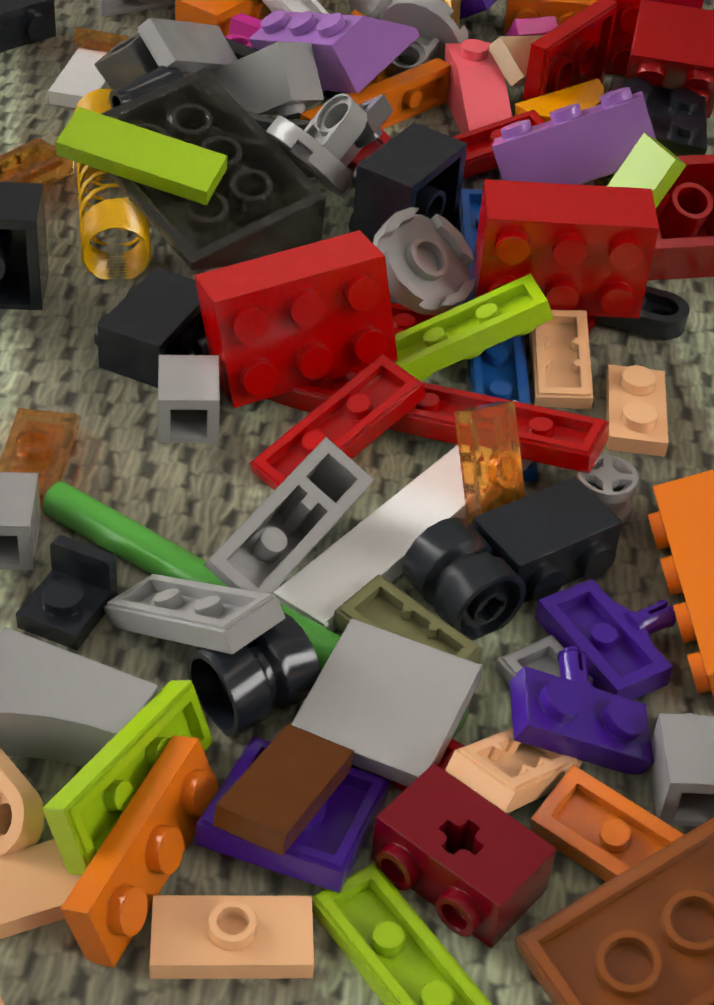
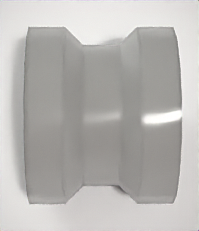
M600 454L591 472L588 474L577 471L576 478L624 523L630 516L632 508L630 498L635 495L639 480L637 471L629 462L620 457Z

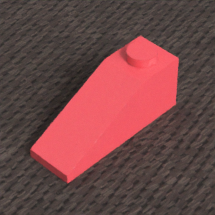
M467 39L462 43L446 44L444 61L451 65L447 104L461 134L513 117L505 77L489 51L491 43L478 39Z

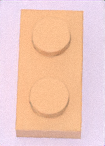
M608 365L606 374V421H609V439L606 442V450L665 457L669 443L665 371L652 370L638 365L629 367Z

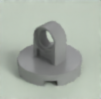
M442 0L392 1L386 9L382 20L416 27L420 36L398 56L404 64L409 66L400 65L393 60L385 68L388 77L436 58L444 61L446 44L462 43L464 40L469 39L465 25L459 30L456 22L450 17L454 10Z
M342 93L328 100L304 130L285 117L278 115L267 129L266 134L270 135L268 138L303 170L306 168L320 178L319 182L344 199L354 188L352 185L353 173L340 160L360 136L368 119L367 113L348 94Z
M409 207L393 214L374 235L373 244L385 255L391 302L402 304L422 315L437 316L461 304L474 288L475 278L470 280L468 265L474 261L473 254L462 234L446 218L436 214L429 219L421 214H415L419 208Z

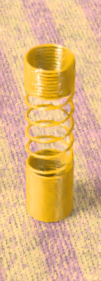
M97 89L87 93L78 101L75 111L78 107L118 119L113 113L110 104V92L113 89ZM138 117L121 120L139 126ZM77 162L81 260L84 266L96 278L107 280L111 279L106 277L110 276V274H107L110 272L107 271L110 269L107 268L110 266L107 265L110 263L107 260H126L124 262L112 263H127L124 265H114L127 266L125 268H118L126 269L121 271L126 272V274H123L126 277L123 278L132 279L138 277L147 269L151 260V241L148 216L146 215L147 202L145 200L144 185L137 182L138 185L135 189L130 186L134 182L132 180H128L125 183L102 184L97 181L113 180L102 179L104 176L101 175L108 172ZM114 176V177H119V178H117V179H115V180H121V181H122V180H126V178H123V177H120V176ZM90 183L100 186L92 191L87 188ZM116 187L132 192L124 198L106 200L95 195L104 189ZM136 195L139 198L137 204L134 201H131V199ZM91 198L104 200L93 206L88 202ZM108 229L131 231L138 237L131 242L117 245L132 246L137 242L139 243L131 250L121 253L126 255L107 256V254L120 253L100 251L90 244V240L97 244L106 245L108 243L98 240L95 236ZM107 257H126L123 259H107Z

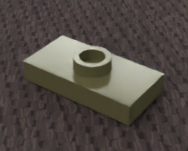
M379 574L334 611L333 626L342 633L351 618L474 663H480L483 648Z

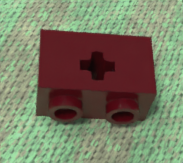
M433 763L376 816L371 859L375 861L376 867L383 872L396 889L405 891L411 888L435 906L439 918L451 931L464 937L472 934L492 949L547 890L557 848Z

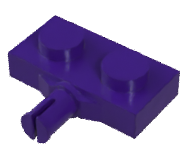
M593 579L538 600L535 614L536 621L549 636L553 635L564 648L575 646L578 647L577 652L581 648L587 652L588 674L593 678L592 685L595 688L635 700L665 687L669 683L673 666L652 644L649 636L675 625V611L672 605L667 607L668 601L660 600L656 604L639 611H629L627 608L611 600Z
M572 646L559 651L557 660L560 677L523 666L509 681L515 741L626 774L641 775L654 763L646 704L593 687L588 679L587 652L581 648L577 652L578 647Z

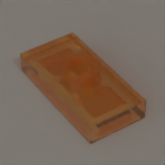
M39 137L0 156V182L43 183V187H46L74 172V161L57 156L56 147Z
M515 401L495 402L454 411L467 521L471 525L473 517L525 497Z
M18 408L0 458V472L38 473L41 507L43 499L51 486L64 479L79 430V414Z

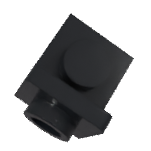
M58 535L50 544L52 571L17 611V628L77 651L106 614L103 607L107 605L108 601L118 596L116 557L112 553L94 545Z

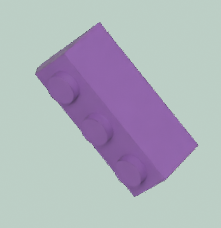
M277 10L267 15L261 21V28L248 40L252 47L257 50H261L278 41L311 43L322 90L358 94L420 35L416 27L367 16Z
M630 87L617 89L600 96V105L581 110L580 104L576 103L550 112L551 121L531 126L528 119L501 128L502 136L494 139L492 149L502 180L578 185L616 173L643 133L656 139L643 92L640 91L632 94Z

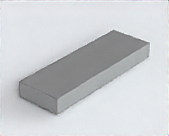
M150 17L137 27L141 38L158 66L164 65L168 69L176 67L181 72L208 74L238 60L218 25Z
M152 574L108 601L107 605L103 607L109 622L118 629L228 654H234L285 619L278 596Z

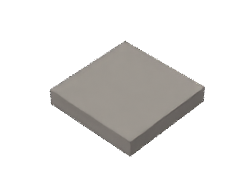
M351 618L291 725L354 750L352 765L409 786L433 763L439 765L481 680L482 665Z

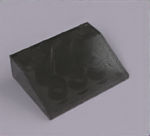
M206 68L102 113L103 115L227 155V170L207 205L108 173L191 270L226 267L322 240L326 196Z

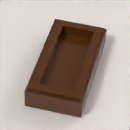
M287 724L216 804L213 826L283 856L349 774L354 750Z

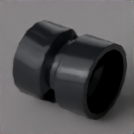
M452 517L444 519L428 527L414 540L406 552L403 561V574L410 584L430 605L434 606L435 612L442 620L472 641L505 627L519 611L526 596V583L502 558L493 556L492 547L463 518Z
M284 613V620L234 654L199 648L191 652L187 658L189 680H192L201 708L225 736H235L267 719L271 713L272 703L285 710L306 699L321 673L319 660L311 641L303 628L288 614Z

